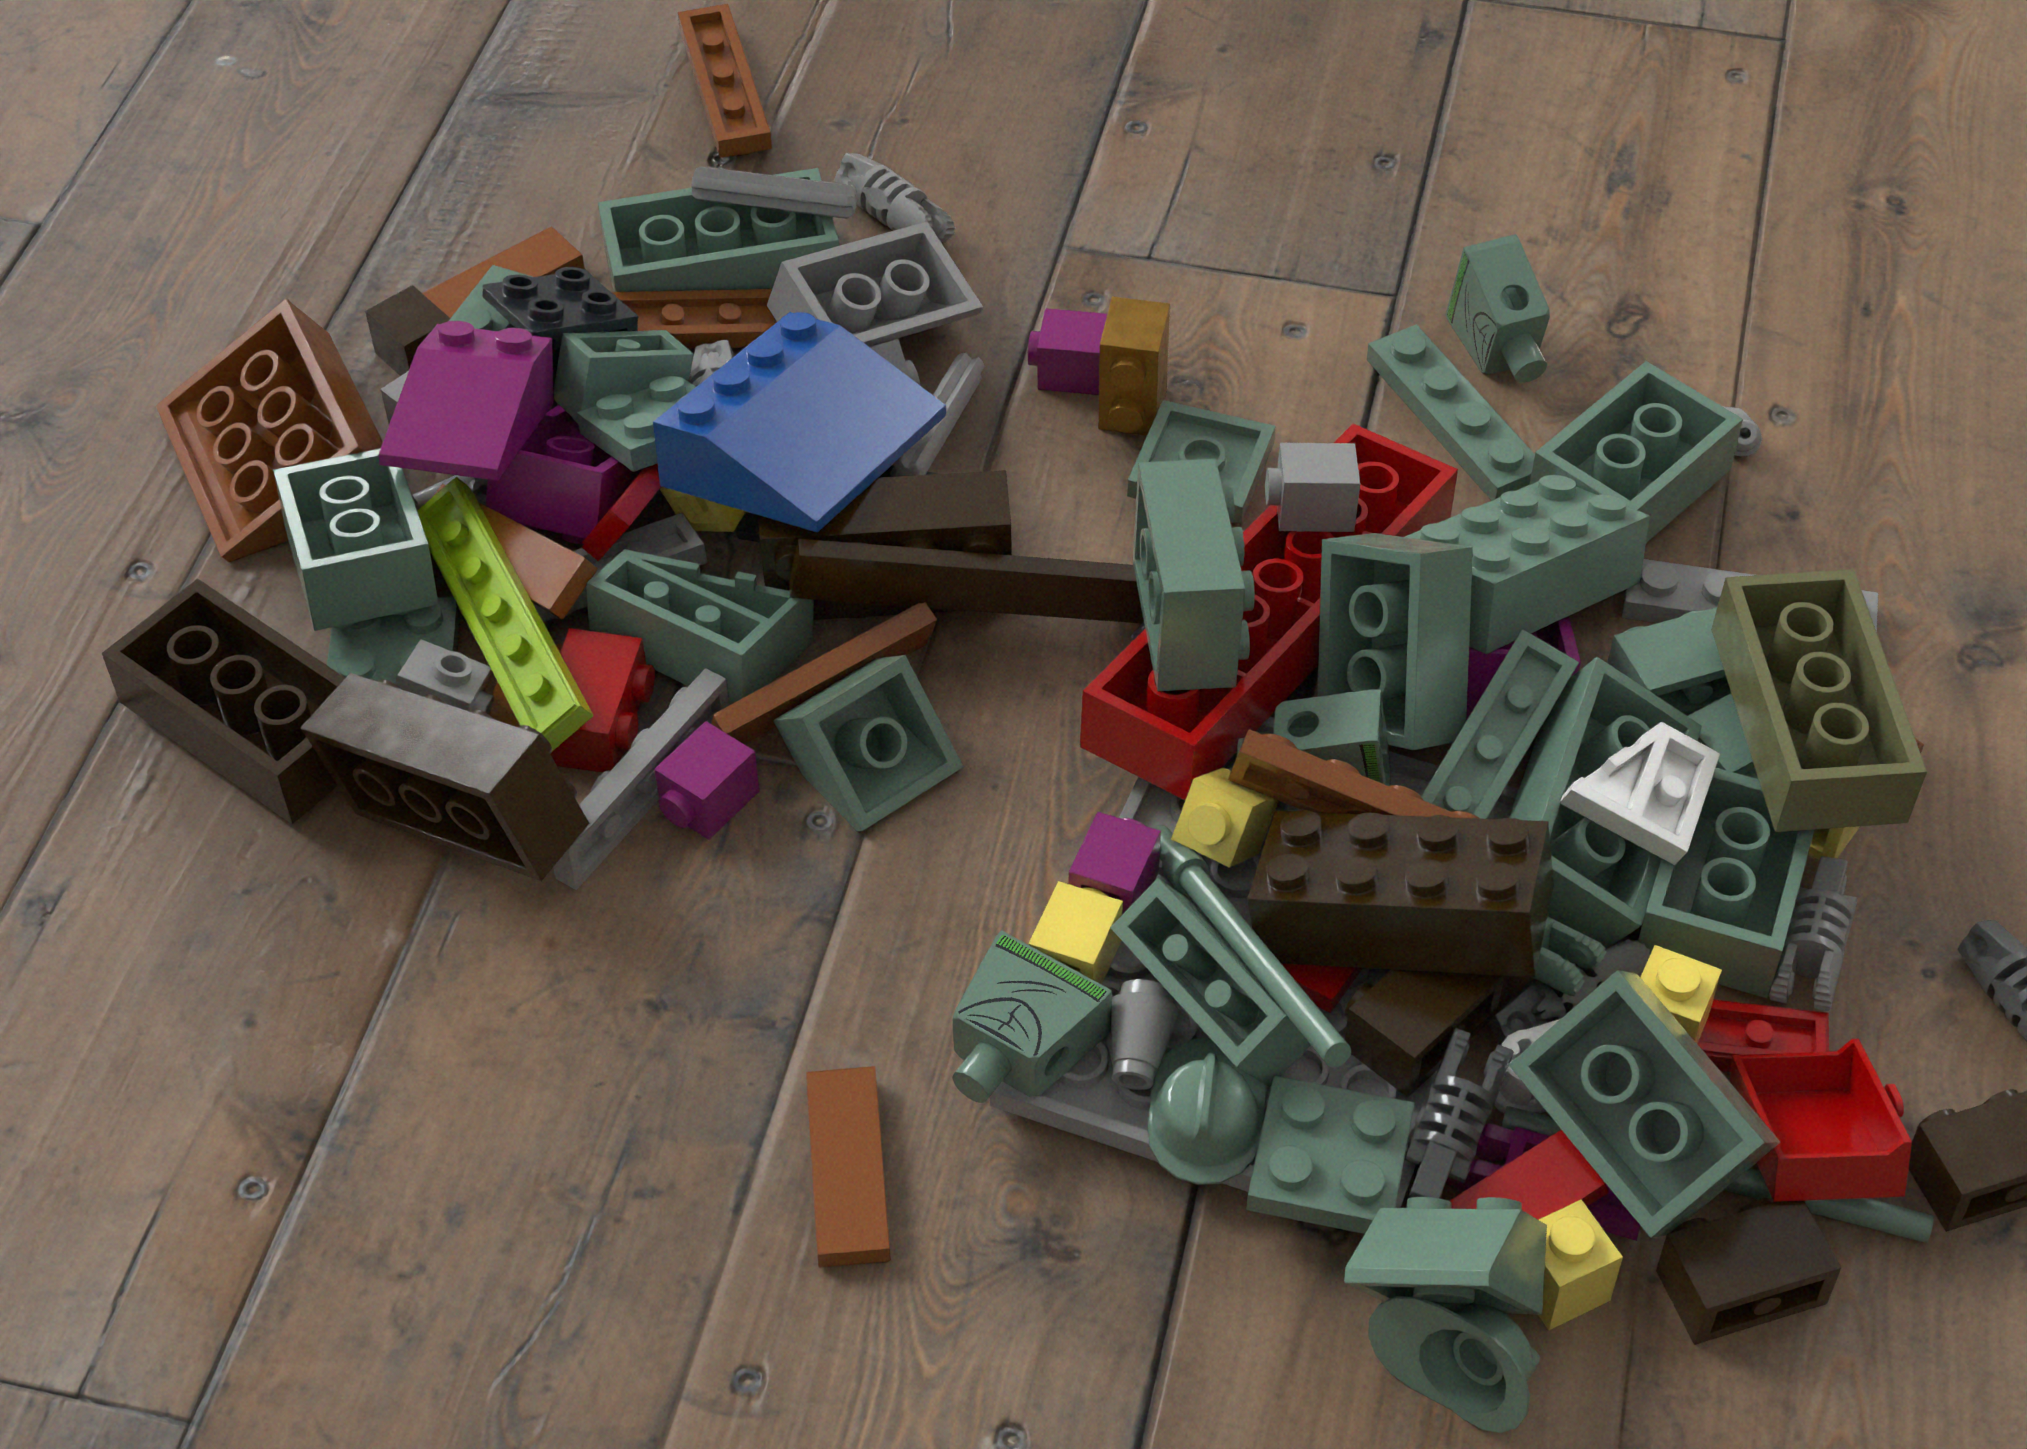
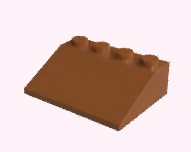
M284 299L156 405L220 556L227 562L289 541L285 530L274 469L380 449L383 443L330 334L288 299Z

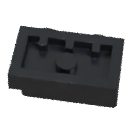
M565 267L558 269L553 275L538 277L520 274L509 275L503 279V282L483 285L482 297L515 328L525 329L532 336L552 338L553 389L563 333L638 330V315L588 271L581 268Z

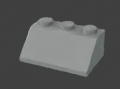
M927 221L781 262L767 303V307L777 322L789 312L809 313L818 320L841 325L868 347L978 315L983 308L979 299Z

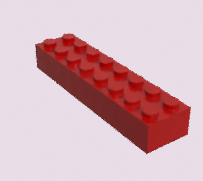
M1353 423L1334 443H1355L1360 491L1354 532L1279 531L1277 506H1269L1243 532L1244 564L1240 567L1241 571L1251 570L1255 599L1253 610L1243 611L1242 620L1247 621L1249 629L1250 652L1248 660H1238L1236 687L1157 691L1146 629H1144L1083 690L1080 747L1186 800L1193 779L1222 768L1237 752L1239 738H1245L1249 729L1256 732L1273 714L1276 707L1285 701L1318 666L1322 539L1371 533L1405 537L1421 530L1425 525L1439 523L1450 518L1458 469Z

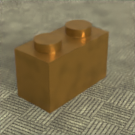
M1112 296L1100 341L1098 429L1148 435L1167 390L1170 303Z

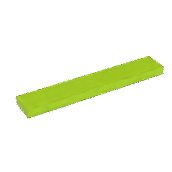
M455 477L417 510L428 541L429 550L520 726L527 725L539 731L549 741L553 751L594 715L471 488L458 477Z

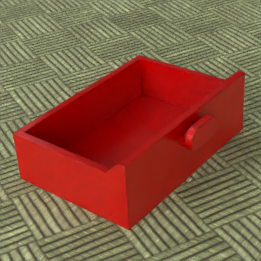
M1851 1039L1837 1051L1732 1055L1730 1083L1780 1140L1776 1147L1757 1162L1774 1202L1905 1197L1912 1141L1899 1118L1903 1117L1904 1114L1903 1099L1895 1084H1886L1885 1087L1882 1085L1859 1039Z

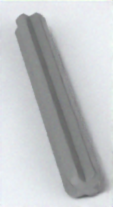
M961 353L955 357L933 393V396L946 405V416L893 463L894 467L890 472L891 477L926 475L982 379L980 374L985 366L979 357L971 359L967 353Z

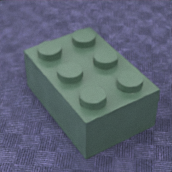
M1645 361L1535 452L1530 484L1538 482L1543 476L1560 475L1573 479L1577 487L1594 494L1613 495L1623 499L1627 503V507L1650 515L1647 543L1731 470L1743 419Z
M380 449L273 470L285 530L314 631L331 627L345 628L359 621L392 614L406 615L421 608L439 605L428 541L403 469L379 465Z
M1216 459L1138 462L1133 566L1157 691L1236 687L1238 660H1248L1249 629L1247 621L1242 620L1243 611H1252L1254 608V581L1251 570L1241 571L1240 566L1244 564L1243 532L1241 527H1231L1235 512L1233 488L1231 484L1222 485Z
M1378 533L1322 539L1318 697L1381 689L1388 745L1417 750L1454 743L1466 723L1473 547Z
M1715 768L1688 852L1675 865L1661 859L1638 942L1641 944L1645 943L1646 948H1651L1650 954L1654 945L1722 969L1718 982L1719 985L1768 998L1783 951L1815 829L1775 832L1759 779Z
M1617 970L1508 1064L1650 1238L1665 1236L1671 1233L1780 1143V1140L1639 975L1635 973Z

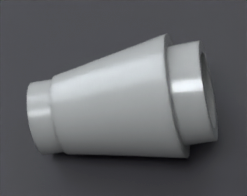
M1142 979L1129 980L1121 984L1119 994L1112 998L1111 1036L1113 1071L1111 1078L1113 1082L1122 1087L1145 1090L1153 1086L1154 1077L1157 1074L1179 1016V1009L1174 1004L1175 999L1161 983Z

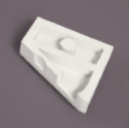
M1660 722L1643 734L1631 747H1624L1608 758L1599 769L1586 778L1581 777L1576 780L1562 795L1560 804L1675 865L1688 852L1720 753Z

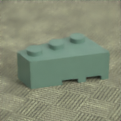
M624 549L587 582L589 631L642 638L646 664L653 665L654 670L689 686L705 668L726 678L729 705L772 683L813 642L814 600L790 598V593L787 590L757 585V575L737 572L735 580L700 574V564Z

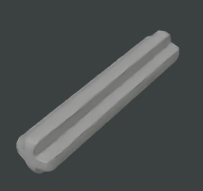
M703 166L696 168L692 177V195L696 200L844 219L852 218L857 207L856 187L848 184Z

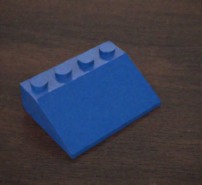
M789 312L653 421L660 486L818 532L946 416V405L841 325L818 320L809 313Z

